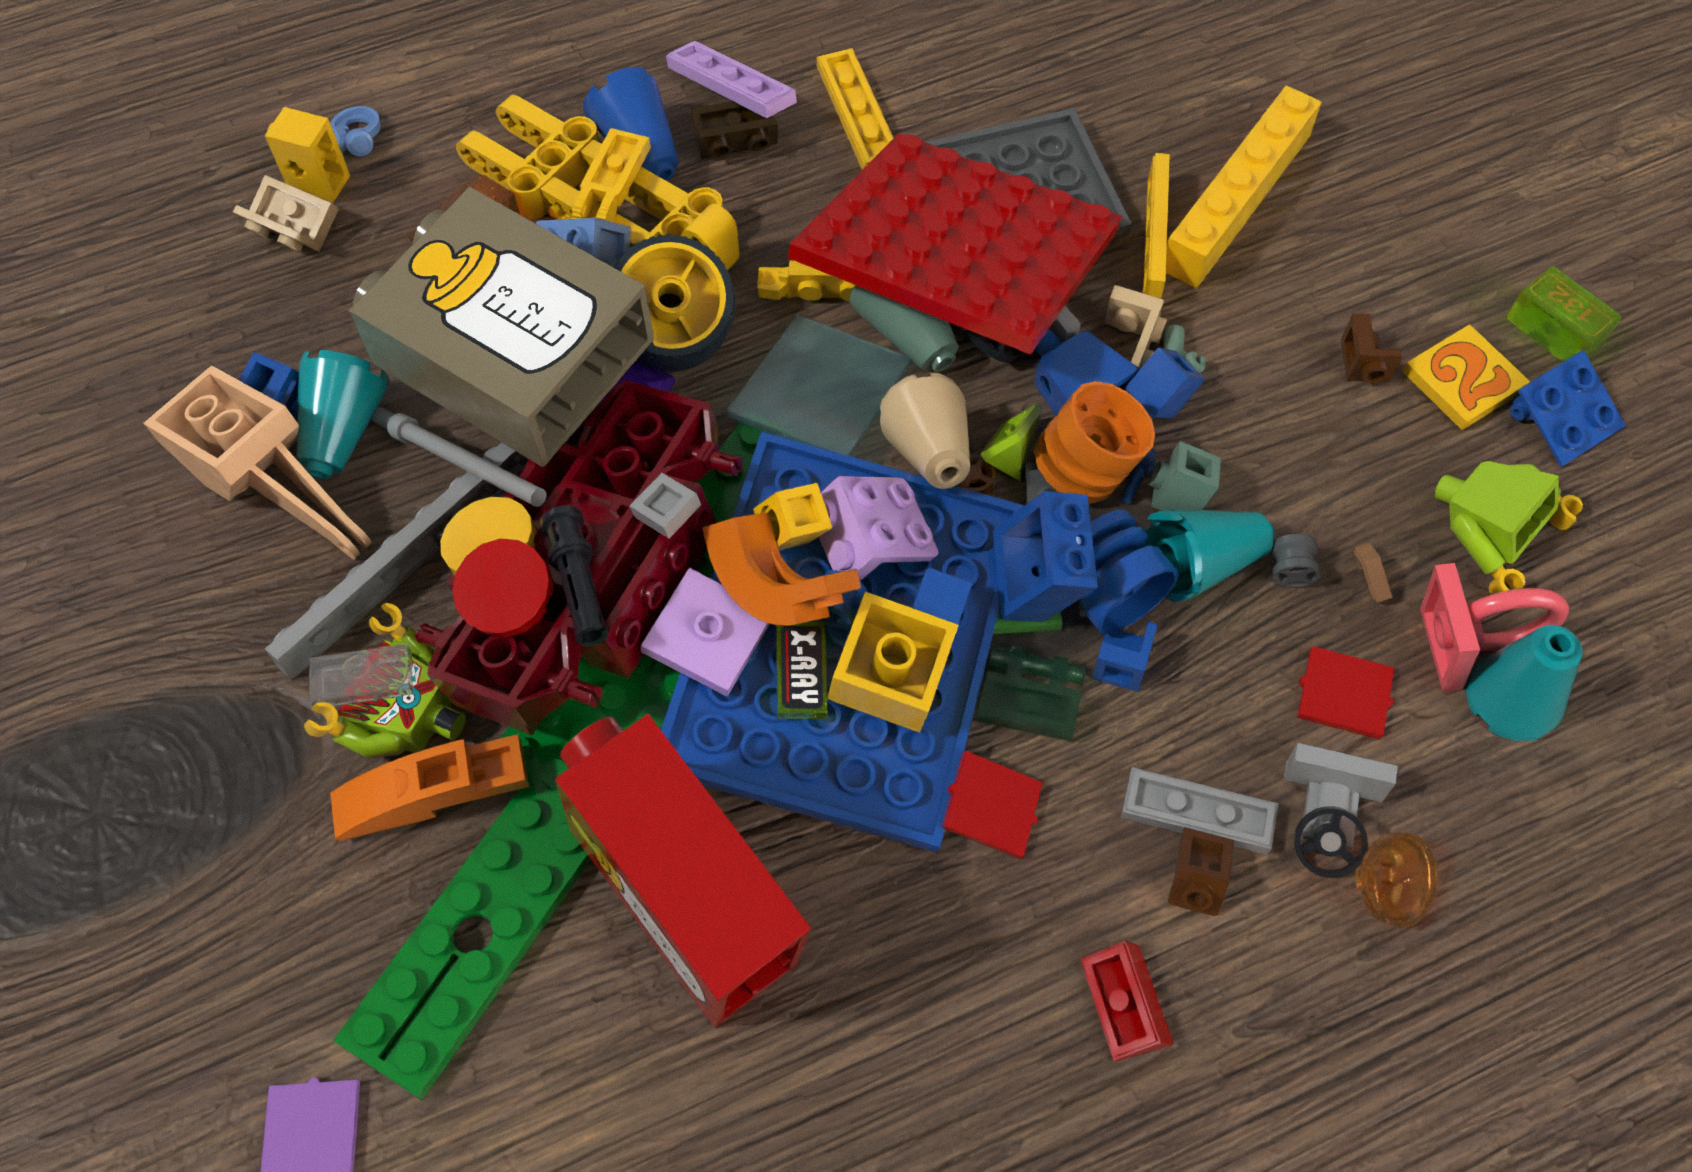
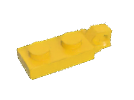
M789 261V267H759L758 295L759 298L780 300L782 297L788 299L790 297H800L807 301H815L820 298H841L850 301V294L855 286L852 283L796 261Z

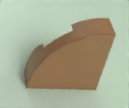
M1371 543L1354 547L1353 553L1359 570L1363 569L1368 585L1367 589L1373 601L1375 600L1376 603L1393 598L1381 558Z

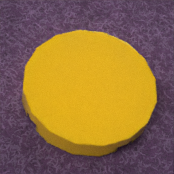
M489 497L474 501L458 511L446 525L440 540L441 556L455 575L466 555L483 543L500 538L520 540L535 548L536 545L533 540L535 533L537 534L536 525L524 506L510 498Z

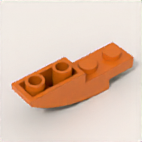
M517 734L468 746L464 739L457 740L388 762L344 783L330 792L335 839L339 842L436 818L437 809L530 787L523 744Z

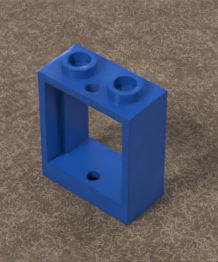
M1043 491L993 530L1001 620L1044 622L1098 588L1088 495ZM1076 537H1080L1083 540V546L1077 543Z

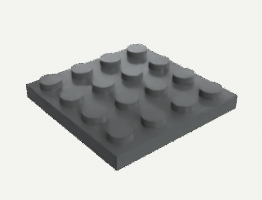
M1075 108L925 142L939 148L955 150L960 156L976 162L990 163L996 169L1011 175L1028 177L1035 184L1051 190L1065 191L1073 198L1086 203L1103 205L1111 212L1122 216L1119 230L1112 239L1130 234L1132 223Z

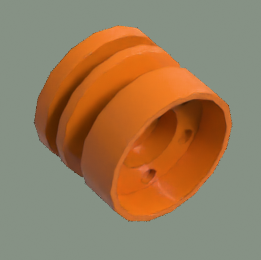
M1094 381L1082 384L1037 438L1034 448L1036 464L1045 480L1059 493L1088 495V503L1093 504L1106 500L1153 448L1155 430L1152 419L1143 405L1127 391L1110 383Z

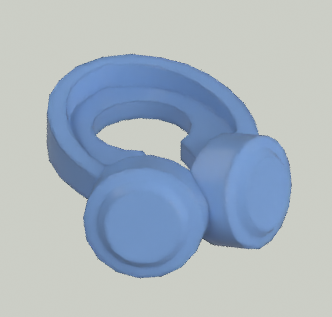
M366 106L345 109L339 112L330 122L341 152H345L348 149L351 154L358 157L368 155L372 151V138L381 129L379 114L374 109ZM355 122H363L368 124L366 127L353 129L351 131H349V127H347L349 124Z

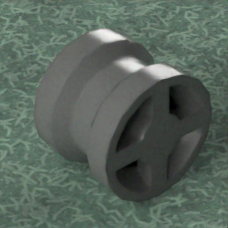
M1288 534L1278 537L1273 541L1271 555L1276 560V565L1272 569V574L1276 584L1286 588H1302L1310 586L1320 579V567L1314 560L1319 552L1318 543L1314 537L1306 534Z

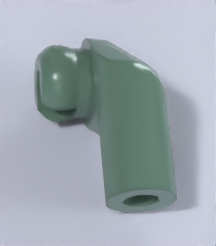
M1179 325L1165 327L1162 348L1177 351L1199 373L1203 372L1206 366L1204 357L1202 355L1197 357V352L1195 351L1187 353L1183 350L1184 328Z

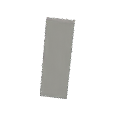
M1132 767L1128 777L1120 818L1182 833L1184 827L1232 839L1234 840V847L1268 855L1272 849L1279 803Z

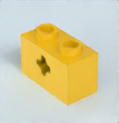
M284 107L276 120L269 125L265 138L285 183L333 204L351 175L329 119Z

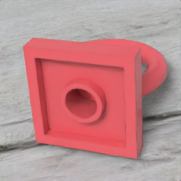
M1455 563L1435 565L1420 611L1443 693L1463 690L1479 652L1497 651L1546 625L1561 626L1569 614V605L1566 599L1559 593L1548 589L1520 588L1498 592L1467 604ZM1531 607L1547 610L1543 616L1526 625L1506 631L1483 633L1481 620L1494 614Z

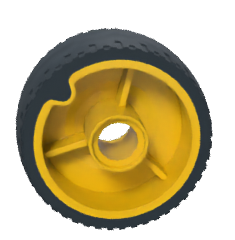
M670 234L644 239L642 242L631 246L627 252L625 251L614 268L645 285L654 340L636 361L663 372H679L696 367L698 364L708 360L724 343L731 329L735 312L734 288L724 263L712 250L702 245L701 242H697L692 238H686V236H672ZM664 294H673L679 296L682 303L675 308H668L660 303L659 298Z

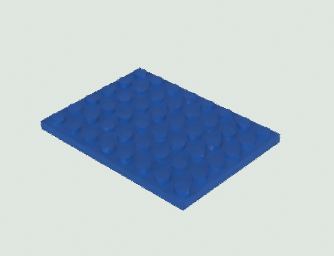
M761 431L732 518L754 515L753 509L778 491L818 483L820 492H822L838 476L902 478L914 492L919 509L932 532L933 540L938 548V555L931 561L882 562L860 582L865 586L868 593L913 608L924 574L928 568L956 576L973 584L931 707L920 733L827 699L831 681L851 627L847 630L832 628L819 620L789 626H818L821 629L823 705L821 708L798 709L785 708L782 705L781 629L784 626L770 624L728 696L680 673L661 731L703 786L938 853L945 831L941 827L951 795L948 793L947 788L954 783L960 759L965 750L1000 608L993 530L1022 509L1024 505L957 486L947 489L936 488L919 475ZM819 537L808 544L779 551L785 563L802 577L812 579L823 576L827 571L832 570ZM714 570L712 580L721 584ZM856 607L854 610L855 617L859 607Z

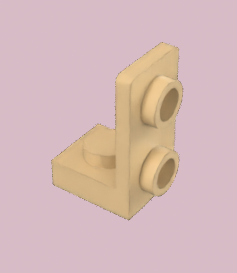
M1115 285L1109 299L1104 324L1116 327L1124 332L1141 335L1131 361L1140 370L1155 352L1149 350L1151 342L1159 344L1164 332L1167 319L1160 317L1164 300Z

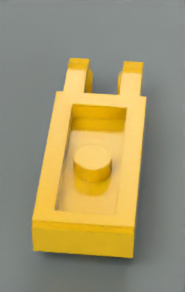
M610 128L580 184L581 190L576 201H574L571 214L572 219L588 218L592 212L593 201L596 200L601 202L596 218L614 222L617 206L621 207L651 149L649 137Z

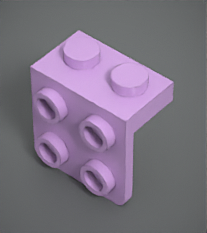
M838 476L821 492L833 528L819 536V539L832 570L843 572L857 569L859 580L861 581L882 562L931 561L938 555V548L933 540L932 532L919 509L913 490L904 479Z

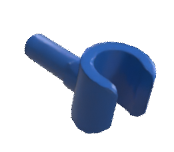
M1151 449L1136 465L1120 499L1123 503L1131 504L1140 482L1144 476L1149 475L1153 471L1156 458L1154 449Z

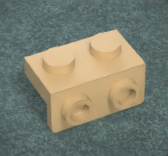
M264 175L250 209L247 210L236 205L233 213L247 220L244 225L245 228L268 238L270 232H274L279 235L277 242L291 249L301 252L303 246L320 252L339 207Z

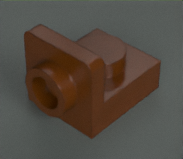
M1352 314L1341 338L1347 381H1364L1370 384L1390 381L1402 360L1401 350L1379 349V335L1377 332H1373L1370 314Z
M1184 827L1179 842L1175 876L1169 891L1168 903L1207 915L1217 916L1230 882L1234 840Z

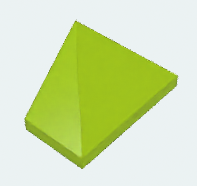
M1038 403L1002 423L980 453L985 462L1020 482L1042 413V408Z

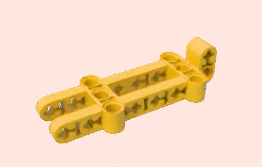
M510 95L496 108V115L501 124L510 133L536 147V149L524 159L473 130L456 144L458 155L471 169L511 193L516 213L528 220H537L547 214L556 220L572 219L571 214L574 201H576L580 192L575 187L584 179L602 145L599 142L596 124L593 120L584 116L573 117L563 122L521 97ZM640 168L625 200L658 218L661 222L651 232H648L616 213L614 223L631 227L629 248L653 236L657 237L658 235L663 236L666 234L686 236V238H692L707 246L720 258L725 268L729 270L740 257L738 231L734 218L723 208L721 194L709 187H701L688 194L645 168ZM593 201L592 212L588 218H596L601 206L599 202Z

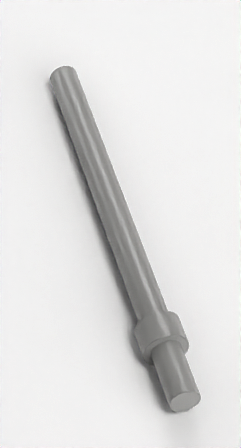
M379 407L372 416L374 423L387 429L391 437L402 443L412 442L535 507L541 506L546 500L544 489L420 427L416 419L406 414H394Z

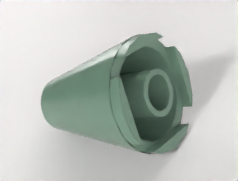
M857 285L854 286L850 294V304L853 309L923 371L934 370L936 373L941 372L955 361L956 356L954 354L958 350V343L949 322Z

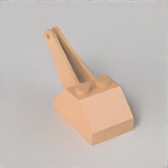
M211 365L143 423L156 440L197 479L228 501L251 486L327 538L350 558L356 559L360 555L359 550L342 532L263 472L274 463L323 513L363 548H367L372 543L366 533L341 510L288 451L296 443L299 424L286 406Z

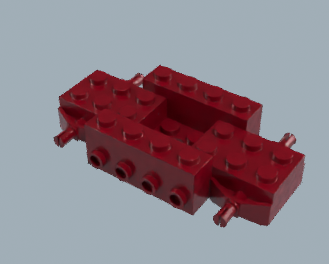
M624 380L614 387L599 407L594 409L577 428L583 431L579 441V448L563 444L544 467L530 459L527 461L526 467L519 477L544 489L546 492L545 502L541 506L535 507L508 492L503 497L522 504L534 521L537 530L533 540L536 545L534 549L550 567L554 583L552 597L549 596V602L545 607L547 611L538 623L524 633L507 638L481 633L467 624L461 615L451 626H446L444 630L430 626L427 623L419 626L422 631L417 629L416 641L436 648L428 665L427 675L440 692L449 698L453 705L533 735L542 719L563 705L567 700L573 699L592 708L598 705L597 700L601 701L603 692L601 687L578 680L579 660L582 655L590 666L626 679L630 678L644 654L641 652V644L688 569L695 570L707 550L702 528L717 523L701 485L695 482L704 477L709 470L715 469L732 476H737L739 474L738 471H741L743 461L741 457L719 452L718 424L709 403ZM661 473L695 492L701 503V506L670 538L635 518L629 507ZM563 505L579 508L584 517L582 532L587 534L585 540L591 544L593 550L589 567L597 591L603 620L608 630L607 638L597 645L582 646L580 642H576L573 622L560 572L553 568L549 562L548 552L551 546L549 538L541 531L540 519L544 513L554 507ZM453 572L446 582L451 591L455 579Z

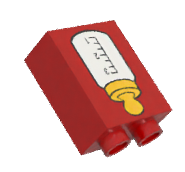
M649 714L624 731L613 717L600 719L583 729L565 745L560 753V757L569 769L556 777L555 781L571 833L714 1028L797 965L812 928Z

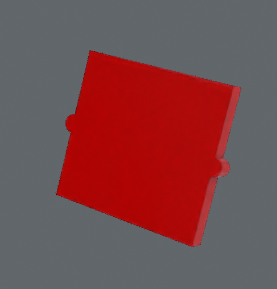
M1311 646L1305 675L1298 682L1299 686L1302 687L1297 718L1381 740L1384 734L1387 710L1394 703L1393 699L1390 698L1394 667Z
M965 751L962 753L954 783L947 788L948 793L951 795L941 828L1021 859L1025 854L1031 826L1038 822V818L1034 814L1043 782Z

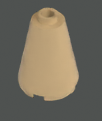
M930 373L931 376L917 378L915 374L907 376L893 385L881 401V430L891 445L932 486L940 489L955 487L965 480L970 471L965 397L952 379L940 373Z

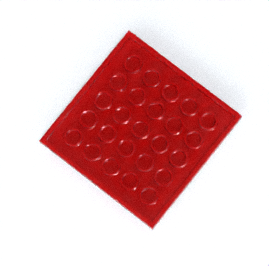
M898 133L791 241L788 258L1031 355L1119 230L1122 216L1111 212L1103 205L1089 204L1073 198L1065 191L1051 190L1035 184L1028 177L1014 176L996 169L990 163L976 162L960 156L955 150L939 148L925 143L915 135Z

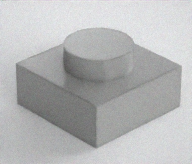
M661 473L629 507L635 518L670 538L701 506V503L695 492Z

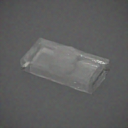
M401 644L309 658L311 705L314 706L318 702H327L333 706L412 695V651L409 645Z

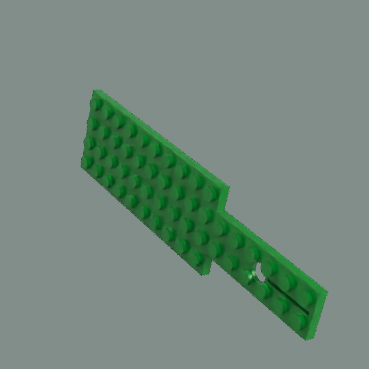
M746 413L719 449V452L742 458L741 471H738L739 474L732 476L731 474L714 469L712 471L709 470L704 477L695 482L701 485L716 522L719 523L733 517L761 431L805 444L808 443ZM706 550L695 571L712 579L714 568L708 550ZM643 654L630 678L626 679L588 665L582 655L579 660L578 680L599 686L603 691L601 701L597 700L598 705L592 708L589 705L570 699L544 717L533 735L511 727L507 728L501 738L518 734L522 741L530 787L519 789L333 1039L336 1044L421 1101L424 1099L591 861L569 829L555 778L569 769L560 757L562 749L583 729L606 717H613L624 731L649 714L661 730L680 672ZM473 916H480L489 920L493 934L489 944L483 950H472L468 953H463L455 947L454 933L457 926L463 920ZM455 956L458 957V960L456 962L453 961L451 963Z

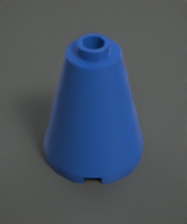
M627 67L612 72L606 76L608 83L599 91L595 85L589 90L583 101V112L587 118L595 122L597 131L604 138L607 136L610 128L649 137L651 149L641 167L668 181L675 174L679 160L656 79L652 74L649 75L646 69L642 67Z

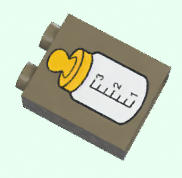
M470 186L446 211L434 210L420 222L414 234L413 245L387 272L377 270L369 274L362 281L355 293L353 307L349 310L369 357L375 366L541 467H544L654 340L644 284Z

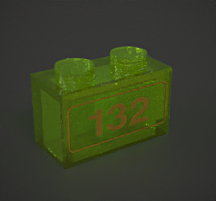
M1551 266L1520 292L1506 317L1519 330L1526 333L1561 361L1567 360L1581 350H1584L1588 357L1607 341L1622 318L1620 314L1554 266Z

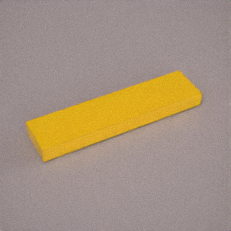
M853 48L818 56L816 59L817 69L863 170L893 139V135Z
M1155 153V156L1152 158L1147 181L1143 294L1161 299L1166 281L1170 154Z

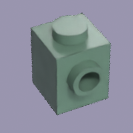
M1179 441L1166 462L1159 461L1151 474L1149 486L1154 487L1151 507L1161 511L1165 509L1203 510L1219 488L1221 458Z

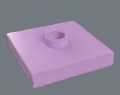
M689 568L641 644V652L728 696L770 624L758 620L743 610L731 598L722 584Z

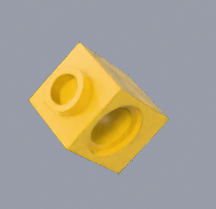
M818 483L775 492L753 509L755 514L769 512L779 551L808 544L833 528Z

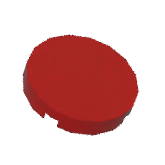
M500 538L483 543L466 555L456 571L452 592L455 607L467 624L481 633L507 638L526 632L542 619L547 611L545 607L549 602V596L552 597L554 583L550 567L533 547L520 540Z

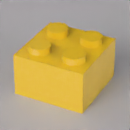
M865 592L834 672L827 699L920 733L931 707L959 625Z

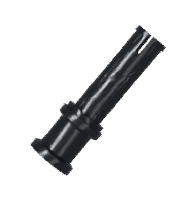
M563 505L554 507L544 513L540 519L541 531L549 538L551 546L548 552L549 562L553 568L560 572L573 622L576 642H580L582 646L597 645L607 638L608 630L603 620L597 591L589 567L593 550L591 544L583 536L584 517L579 508Z

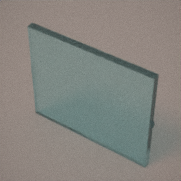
M797 314L727 410V417L770 434L851 456L879 414L882 399L889 389L900 381L910 366L911 360L906 355Z

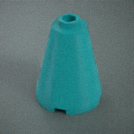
M320 350L318 358H310V351L304 352L301 356L298 382L299 429L297 435V461L304 466V469L312 477L330 479L332 474L342 473L388 389L390 379L387 373L381 369L379 377L370 372L371 363L364 359L330 350Z
M1165 509L1150 514L1147 519L1152 520L1150 528L1144 529L1149 537L1147 546H1157L1179 573L1175 586L1165 597V599L1174 603L1186 601L1268 555L1275 539L1274 528L1265 516L1259 512Z
M1546 625L1483 658L1469 674L1465 690L1472 713L1475 717L1479 714L1489 724L1487 729L1492 733L1512 741H1534L1552 731L1564 716L1582 658V646L1578 638L1564 627Z

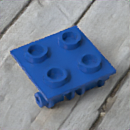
M1584 350L1579 351L1518 389L1517 391L1520 396L1514 399L1513 405L1510 407V413L1514 419L1518 421L1534 419L1560 467L1626 426Z

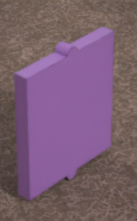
M312 1077L308 1083L269 1086L260 1172H354L360 1081L321 1082L316 1077Z

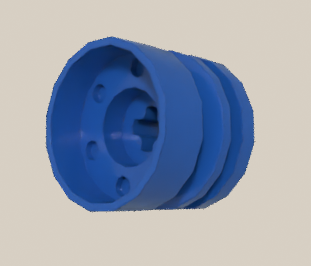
M1119 509L1091 521L1098 588L1082 597L1080 608L1101 634H1111L1116 630H1123L1140 620L1169 594L1179 576L1177 569L1157 546H1147L1149 537L1142 527H1137V523L1127 510ZM1076 537L1077 543L1083 546V540L1080 537Z

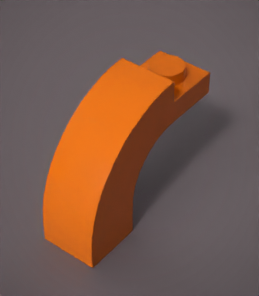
M769 512L735 517L702 528L710 560L721 584L743 610L763 622L789 626L830 617L828 607L844 603L842 593L861 589L857 569L823 575L812 579L795 573L785 563L778 550Z

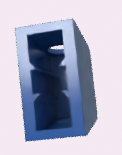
M1048 330L1034 349L1041 356L1037 363L1035 385L1055 416L1058 415L1059 410L1082 384L1094 381L1110 383L1127 391L1125 387L1139 371L1134 364L1086 331H1081L1063 342L1052 330Z

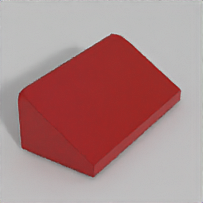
M1124 941L1080 959L1113 1061L1123 1060L1173 1045L1172 1037L1138 944Z

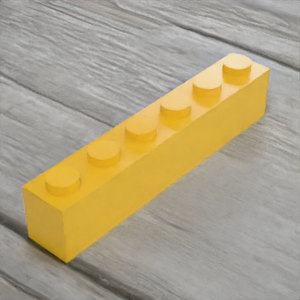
M1287 85L1283 88L1169 237L1166 252V274L1196 289L1310 137L1322 101Z

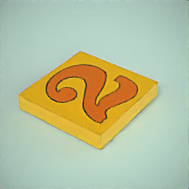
M1470 324L1408 361L1402 371L1461 430H1464L1518 396L1519 392L1517 390L1530 383L1517 368Z

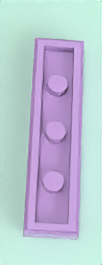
M693 41L666 55L669 69L765 118H769L797 103L795 89L697 41Z

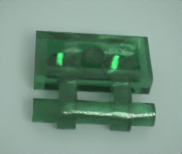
M1012 646L1010 651L993 647L989 665L1007 669V673L1005 675L987 671L977 721L1072 742L1082 691L1063 687L1065 681L1083 685L1086 667L1068 663V658L1054 655L1052 660L1026 654V649ZM1021 673L1049 678V683L1020 678Z

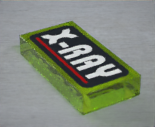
M805 622L789 626L776 625L777 719H826L825 622Z

